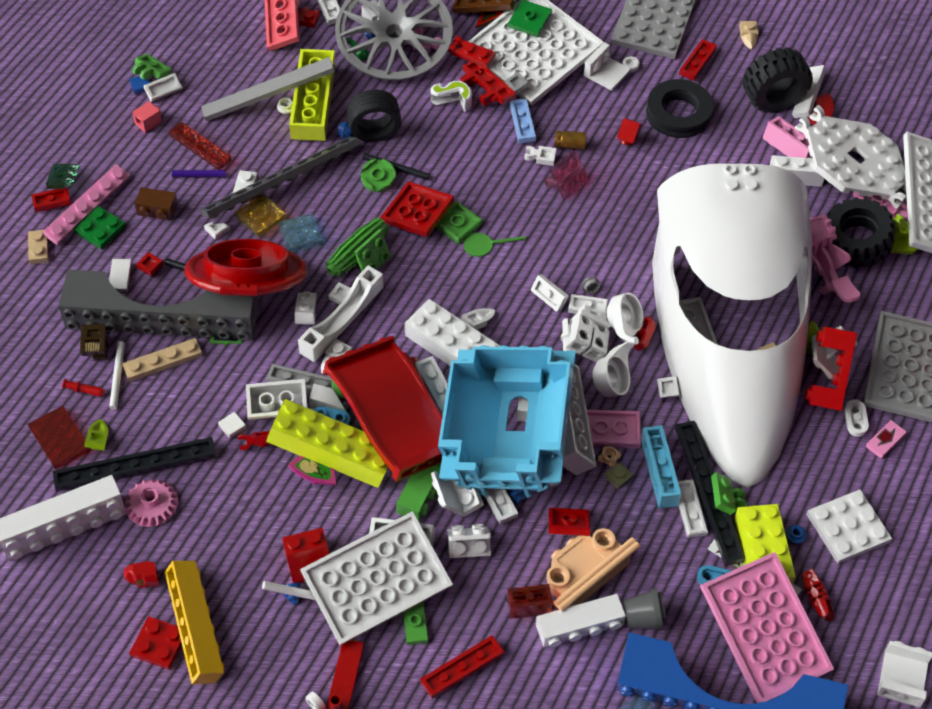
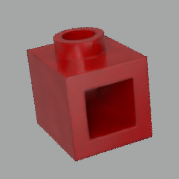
M623 118L617 136L621 140L620 143L628 146L631 143L636 144L643 124Z

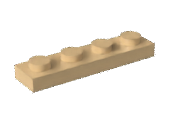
M196 338L127 361L122 363L129 382L203 356Z

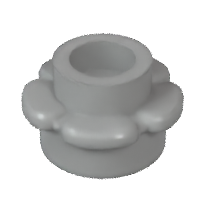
M595 277L586 278L582 283L583 291L588 294L596 293L600 287L599 280Z

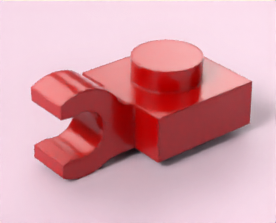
M270 430L238 435V440L245 439L247 441L245 445H240V450H247L251 444L258 445V447L270 445L266 442Z

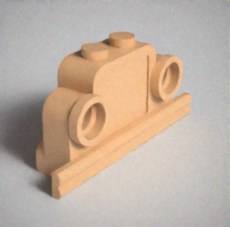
M605 528L596 530L592 537H572L563 549H557L551 556L552 562L551 568L547 572V584H549L548 590L557 598L553 601V604L561 612L567 607L582 604L629 565L631 554L640 548V544L631 537L621 545L615 539L613 532Z

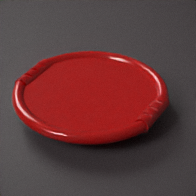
M234 239L213 244L205 251L193 256L186 263L184 273L193 285L220 295L258 297V295L277 293L298 285L307 276L308 267L300 256L288 251L277 243L259 239Z

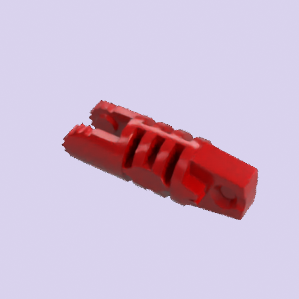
M814 569L805 571L801 575L813 608L816 609L819 617L829 622L834 620L835 614L830 604L831 600L823 582Z

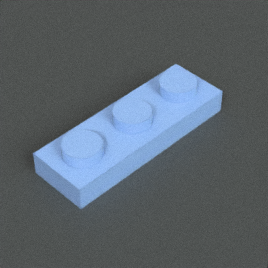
M527 99L510 101L509 106L518 143L536 142Z

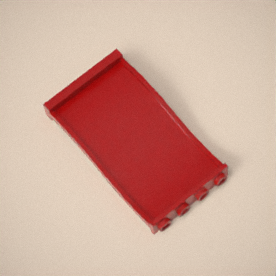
M392 335L387 338H380L374 343L365 344L356 350H349L343 355L329 358L325 362L323 374H328L343 393L367 438L384 463L392 471L394 480L398 482L442 462V454L438 448L443 416L435 405L418 372L403 351L395 344V338Z

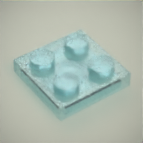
M313 213L278 222L280 233L288 251L297 252L323 245V239Z

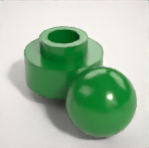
M346 38L347 44L351 48L356 46V42L352 38ZM367 49L353 53L361 61L366 60L369 56Z

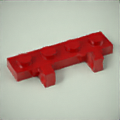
M472 62L462 65L463 71L466 74L460 77V81L470 87L473 83H478L486 90L484 95H480V103L483 106L496 101L504 105L516 99V92L488 68Z

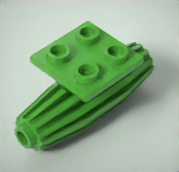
M376 217L355 231L336 249L326 262V271L331 276L339 277L357 264H359L361 271L367 266L375 270L381 267L391 257L384 237L389 231V227L384 220Z

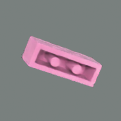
M780 116L768 122L763 139L788 157L813 158L810 156L808 149L810 145L809 140L806 139L804 133L796 130L793 125Z

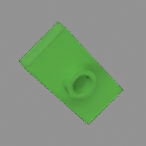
M421 602L403 612L407 645L428 643L424 602Z

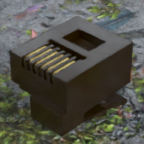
M106 324L81 325L80 354L82 356H93L94 361L108 360L109 342Z

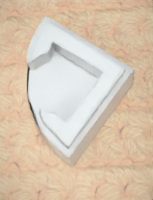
M211 222L204 225L205 230L215 240L230 231V226L225 223L213 224Z

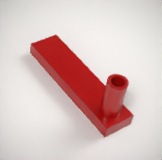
M350 640L341 645L326 709H350L364 642Z

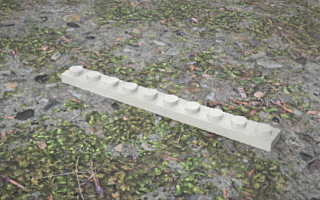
M430 356L415 362V368L443 416L448 383L434 357ZM488 488V495L485 498L499 524L517 518L518 512L505 489Z

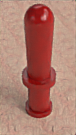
M64 379L62 383L63 389H72L76 393L84 392L98 397L105 395V389L102 387L82 384L80 381L76 383Z

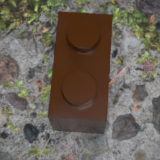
M143 187L140 188L135 201L137 215L162 220H172L178 205L176 192Z

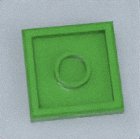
M456 201L436 225V228L459 244L483 224V220Z

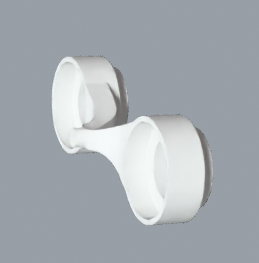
M624 293L612 297L607 307V318L611 327L625 342L613 348L606 357L600 358L593 369L595 387L608 398L624 395L630 387L628 354L630 349L639 343L638 338L633 336L641 329L644 320L642 306L638 298L632 293Z

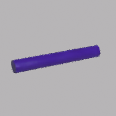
M172 170V177H226V170Z

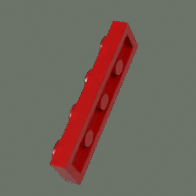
M493 635L420 678V683L430 698L433 699L502 657L504 651Z

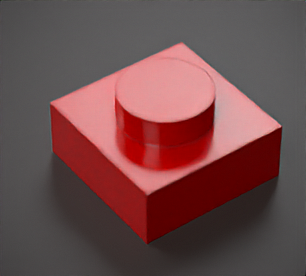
M148 252L136 264L137 269L152 277L163 266V260Z

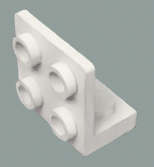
M604 42L585 61L584 76L609 90H613L630 72V68L609 58L610 45Z
M435 471L431 473L432 485L437 490L439 495L438 501L443 508L466 517L484 505L478 489L472 488L468 490L458 486L455 480L445 481L439 478V473Z

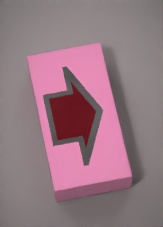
M890 420L866 444V448L882 459L907 432Z

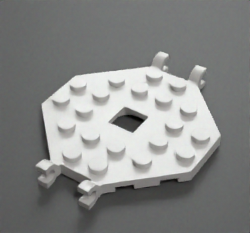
M819 105L814 108L817 114L812 113L809 117L817 122L812 127L806 116L800 118L799 121L801 123L796 125L795 129L804 133L806 139L809 140V153L814 160L813 168L818 174L843 193L854 191L862 196L872 197L873 195L881 196V199L889 200L896 209L901 206L902 203L900 201L907 197L905 194L898 192L901 188L906 192L905 168L898 145L889 137H886L876 127L868 123L825 116L823 108ZM850 151L857 152L865 161L860 164L847 153Z

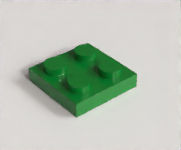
M97 206L73 230L76 235L102 250L126 227V224L121 219Z

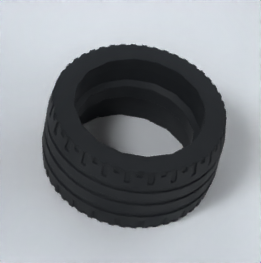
M378 89L363 91L353 97L348 104L347 116L352 134L359 140L365 142L383 141L394 136L401 126L399 104L395 96L387 91ZM370 113H387L378 119H362V117Z

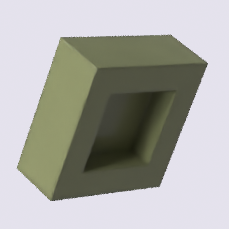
M618 462L605 473L604 477L619 490L633 479V474L623 464Z

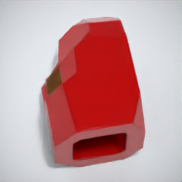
M156 562L134 563L124 569V579L131 585H136L139 588L159 586Z

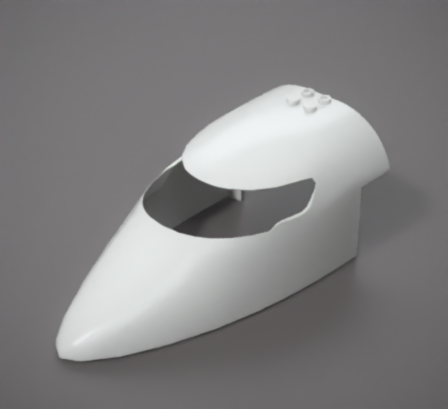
M707 164L688 168L673 175L657 190L659 227L652 261L656 310L672 377H677L679 397L690 421L695 420L702 442L718 466L732 481L749 488L763 481L778 460L792 426L800 394L806 357L812 278V229L808 192L799 177L777 166L764 164ZM680 248H682L692 270L707 287L725 297L739 300H761L772 297L787 288L796 275L800 311V325L797 331L787 341L766 350L745 351L729 349L706 339L693 327L679 305V289L673 270L674 255L678 254Z

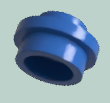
M799 525L789 526L785 534L788 542L793 545L803 543L807 536L805 529Z

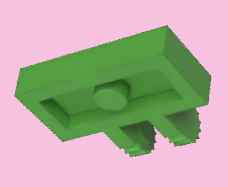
M148 53L136 57V65L132 69V72L136 75L140 74V78L143 80L149 79L151 75L161 79L171 75L172 71L170 67Z
M718 472L711 476L715 508L731 515L736 511V508L747 507V502L743 500L746 496L745 491L741 488H733L732 479Z

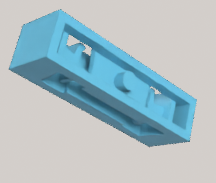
M663 426L645 427L642 430L641 444L658 508L679 506L681 491Z

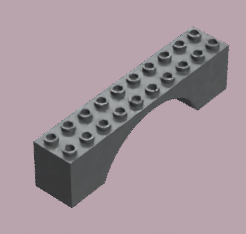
M67 270L58 307L65 328L71 330L81 329V325L106 324L108 332L164 334L167 336L182 335L185 337L199 336L203 338L218 336L222 339L231 337L240 340H254L260 302L259 296L220 295L205 291L196 298L179 304L167 306L146 305L132 301L120 294L110 284L105 272Z

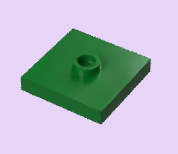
M521 0L507 23L508 27L538 37L550 18L552 9Z

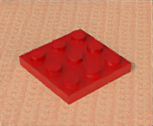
M408 181L380 218L388 225L428 237L454 203V196Z

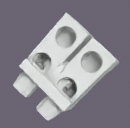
M586 304L581 306L578 313L572 318L570 339L566 342L565 348L576 351L578 354L582 353V356L597 363L600 358L607 354L609 328L611 326L607 321V315L602 312L594 315L591 313L590 306Z

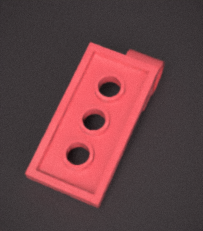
M264 0L266 41L269 51L300 41L298 8L302 0Z

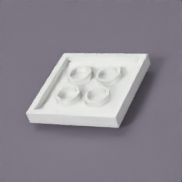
M861 490L812 508L806 513L837 564L886 545L892 540V537Z

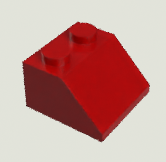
M323 527L282 537L292 582H306L300 569L329 555Z

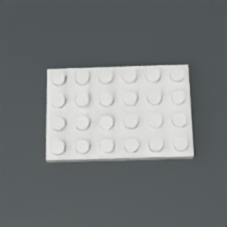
M413 511L300 569L339 645L356 638L453 585Z

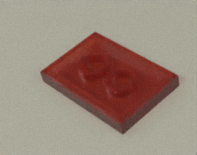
M64 406L27 424L55 470L91 451L90 448L84 447L85 439Z

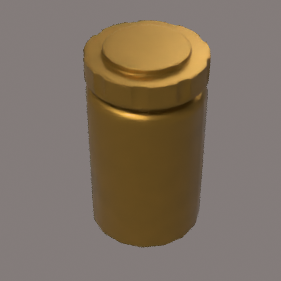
M556 130L555 148L585 150L586 132H560V130Z

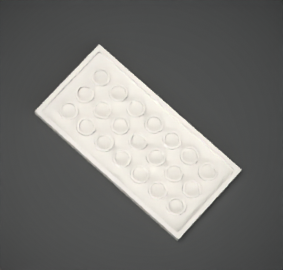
M906 132L903 135L909 246L932 253V140Z

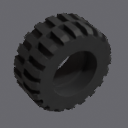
M776 48L774 51L770 50L766 54L760 55L756 61L754 60L751 63L750 67H747L746 74L743 77V87L752 105L757 110L766 113L784 111L785 108L793 107V104L799 103L801 98L807 95V91L810 90L813 82V74L803 55L791 48Z
M855 197L853 200H843L842 204L837 203L834 205V209L828 211L827 218L831 219L830 223L832 227L835 226V233L837 235V239H834L832 244L850 254L851 260L843 266L848 267L850 265L853 268L863 266L867 268L870 267V264L876 265L880 263V259L884 260L888 253L891 252L894 244L895 221L891 212L884 205L880 206L879 202L875 200L870 201L869 198L859 199V197ZM861 226L872 230L875 234L865 239H852L843 234V232L848 228Z

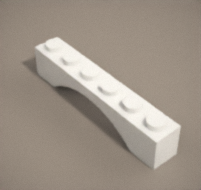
M367 266L356 277L348 294L336 310L321 323L310 327L298 339L299 353L315 362L383 289V274Z

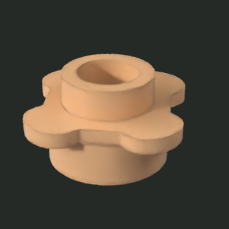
M606 446L603 448L602 455L598 456V461L613 467L617 464L616 461L621 458V453L614 447Z

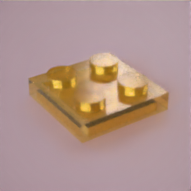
M265 194L256 197L235 212V216L258 237L287 218L286 213Z

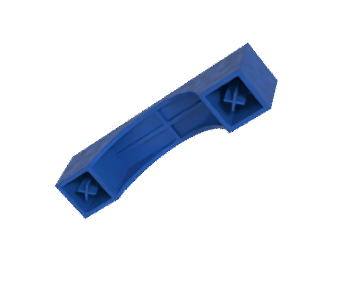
M629 632L616 690L620 691V695L626 697H633V694L642 696L641 700L654 703V700L663 701L664 706L676 708V705L685 707L684 709H844L848 684L803 674L791 689L774 699L754 704L732 703L718 699L699 688L681 668L671 642Z

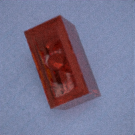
M549 584L507 589V606L510 619L538 616L552 612L553 601Z

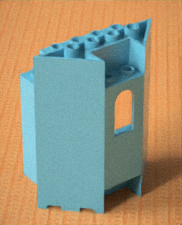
M482 345L480 347H473V350L459 349L457 360H451L438 443V448L442 454L439 478L445 481L455 480L458 486L468 490L472 488L481 490V495L486 497L488 495V488L521 489L524 490L526 497L529 498L532 496V492L536 490L541 492L547 489L550 483H560L576 351H553L552 347L547 346L508 347L504 345L500 347ZM518 397L525 398L528 401L525 431H506L511 401Z

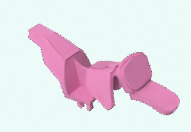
M826 214L814 218L810 217L812 259L819 275L823 277L825 286L819 290L820 294L824 295L834 291L844 302H853L860 299V292L854 287L848 275L838 278L835 271L848 263L851 258L850 254L832 244L833 240L837 239V235L835 233V226L832 227L830 223L831 219H828Z

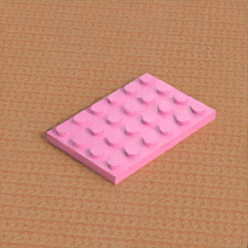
M776 552L700 585L757 703L768 701L787 692L803 674L819 677L834 670Z

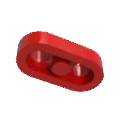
M644 317L641 329L633 336L639 340V343L633 347L635 350H644L650 343L656 328V323L651 317Z

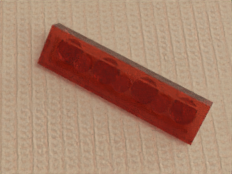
M180 122L169 131L170 137L217 170H221L232 161L229 154L183 122Z

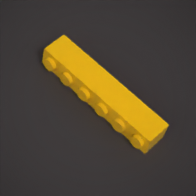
M172 561L165 571V576L191 683H216L224 674V664L221 662L219 645L216 643L215 629L211 623L210 609L205 599V589L202 587L200 580V570L197 568L196 561Z

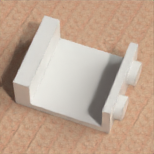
M890 641L885 649L877 696L920 708L926 699L927 691H924L932 652L921 647L907 646L900 641Z

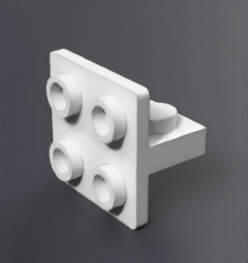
M473 524L472 528L454 525L451 526L452 529H447L449 558L491 556V533L488 527H484V524Z

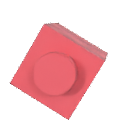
M149 101L133 111L135 124L145 133L162 123L161 110Z

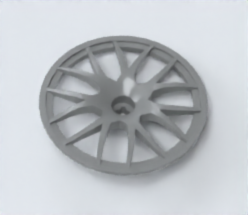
M346 0L340 8L336 19L335 34L337 44L346 60L356 69L369 76L384 80L410 79L431 70L447 53L453 35L450 13L442 0H426L431 7L414 17H406V14L417 0H408L404 4L402 0H398L397 9L393 13L386 9L383 0H378L379 6L367 0ZM360 3L372 10L379 17V20L372 21L355 15L351 11ZM436 10L442 22L426 20L425 18ZM347 18L361 24L345 31ZM422 27L443 28V38L439 40L415 34L414 31ZM363 32L373 33L376 36L352 48H349L345 38L346 36ZM421 43L440 45V47L430 58ZM412 45L424 56L427 62L413 68L402 46ZM381 47L392 49L386 71L370 67L375 54ZM372 48L367 64L363 63L353 54L360 50ZM396 54L399 55L409 70L390 72Z

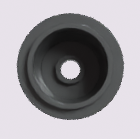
M651 588L649 592L624 600L629 628L664 630L663 626L667 625L662 591L657 592V588Z

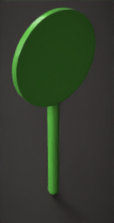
M473 233L465 238L464 249L471 256L482 257L490 253L493 244L525 240L526 237L491 240L486 234Z

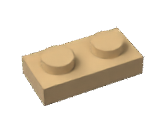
M44 230L28 231V258L30 265L49 262L48 238L43 235Z

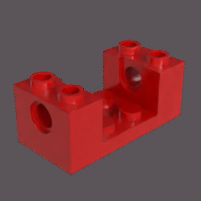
M822 327L821 330L817 331L816 342H819L818 346L841 350V354H837L835 361L838 369L837 373H833L831 384L834 385V389L810 384V388L806 387L804 395L807 404L842 411L857 337L856 332L830 327Z

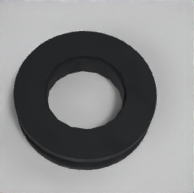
M683 79L667 80L656 85L649 93L646 116L650 125L658 132L674 138H689L700 134L708 127L713 110V101L706 89L697 83ZM682 100L695 107L696 113L687 117H676L666 112L663 105L668 101Z

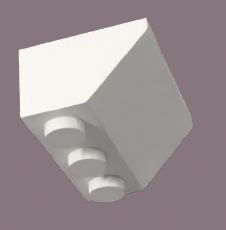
M305 379L246 384L248 420L276 417L284 399L308 408Z

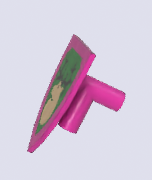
M302 456L295 458L288 465L297 475L311 481L314 485H336L333 468Z

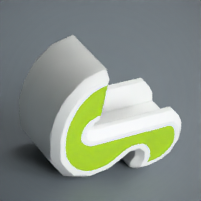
M462 81L449 82L445 87H442L441 83L431 87V102L437 106L457 100L460 101L464 112L472 106L471 88Z

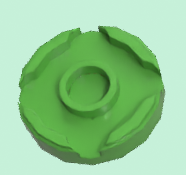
M372 159L362 167V184L372 192H384L395 183V168L387 160Z

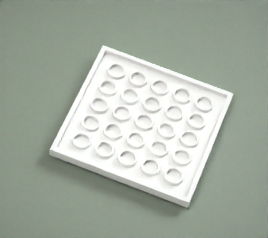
M519 0L515 3L512 10L505 11L468 41L495 51L496 56L487 68L503 82L517 72L528 81L529 87L517 95L522 99H527V103L531 106L580 67L604 43L549 0H526L552 9V14L538 37L508 27L507 23L521 2Z

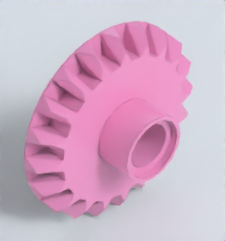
M152 478L150 481L143 480L142 483L135 484V487L130 489L129 494L126 495L124 503L126 514L131 521L140 526L153 527L161 525L168 521L176 512L178 507L177 493L168 482H163L160 479L153 480Z

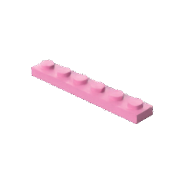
M115 164L43 231V235L58 245L91 211L100 206L129 179L130 174Z

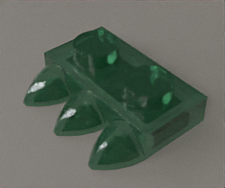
M53 164L46 181L47 189H65L66 186L74 183V177L77 175L75 171L80 166L77 164Z

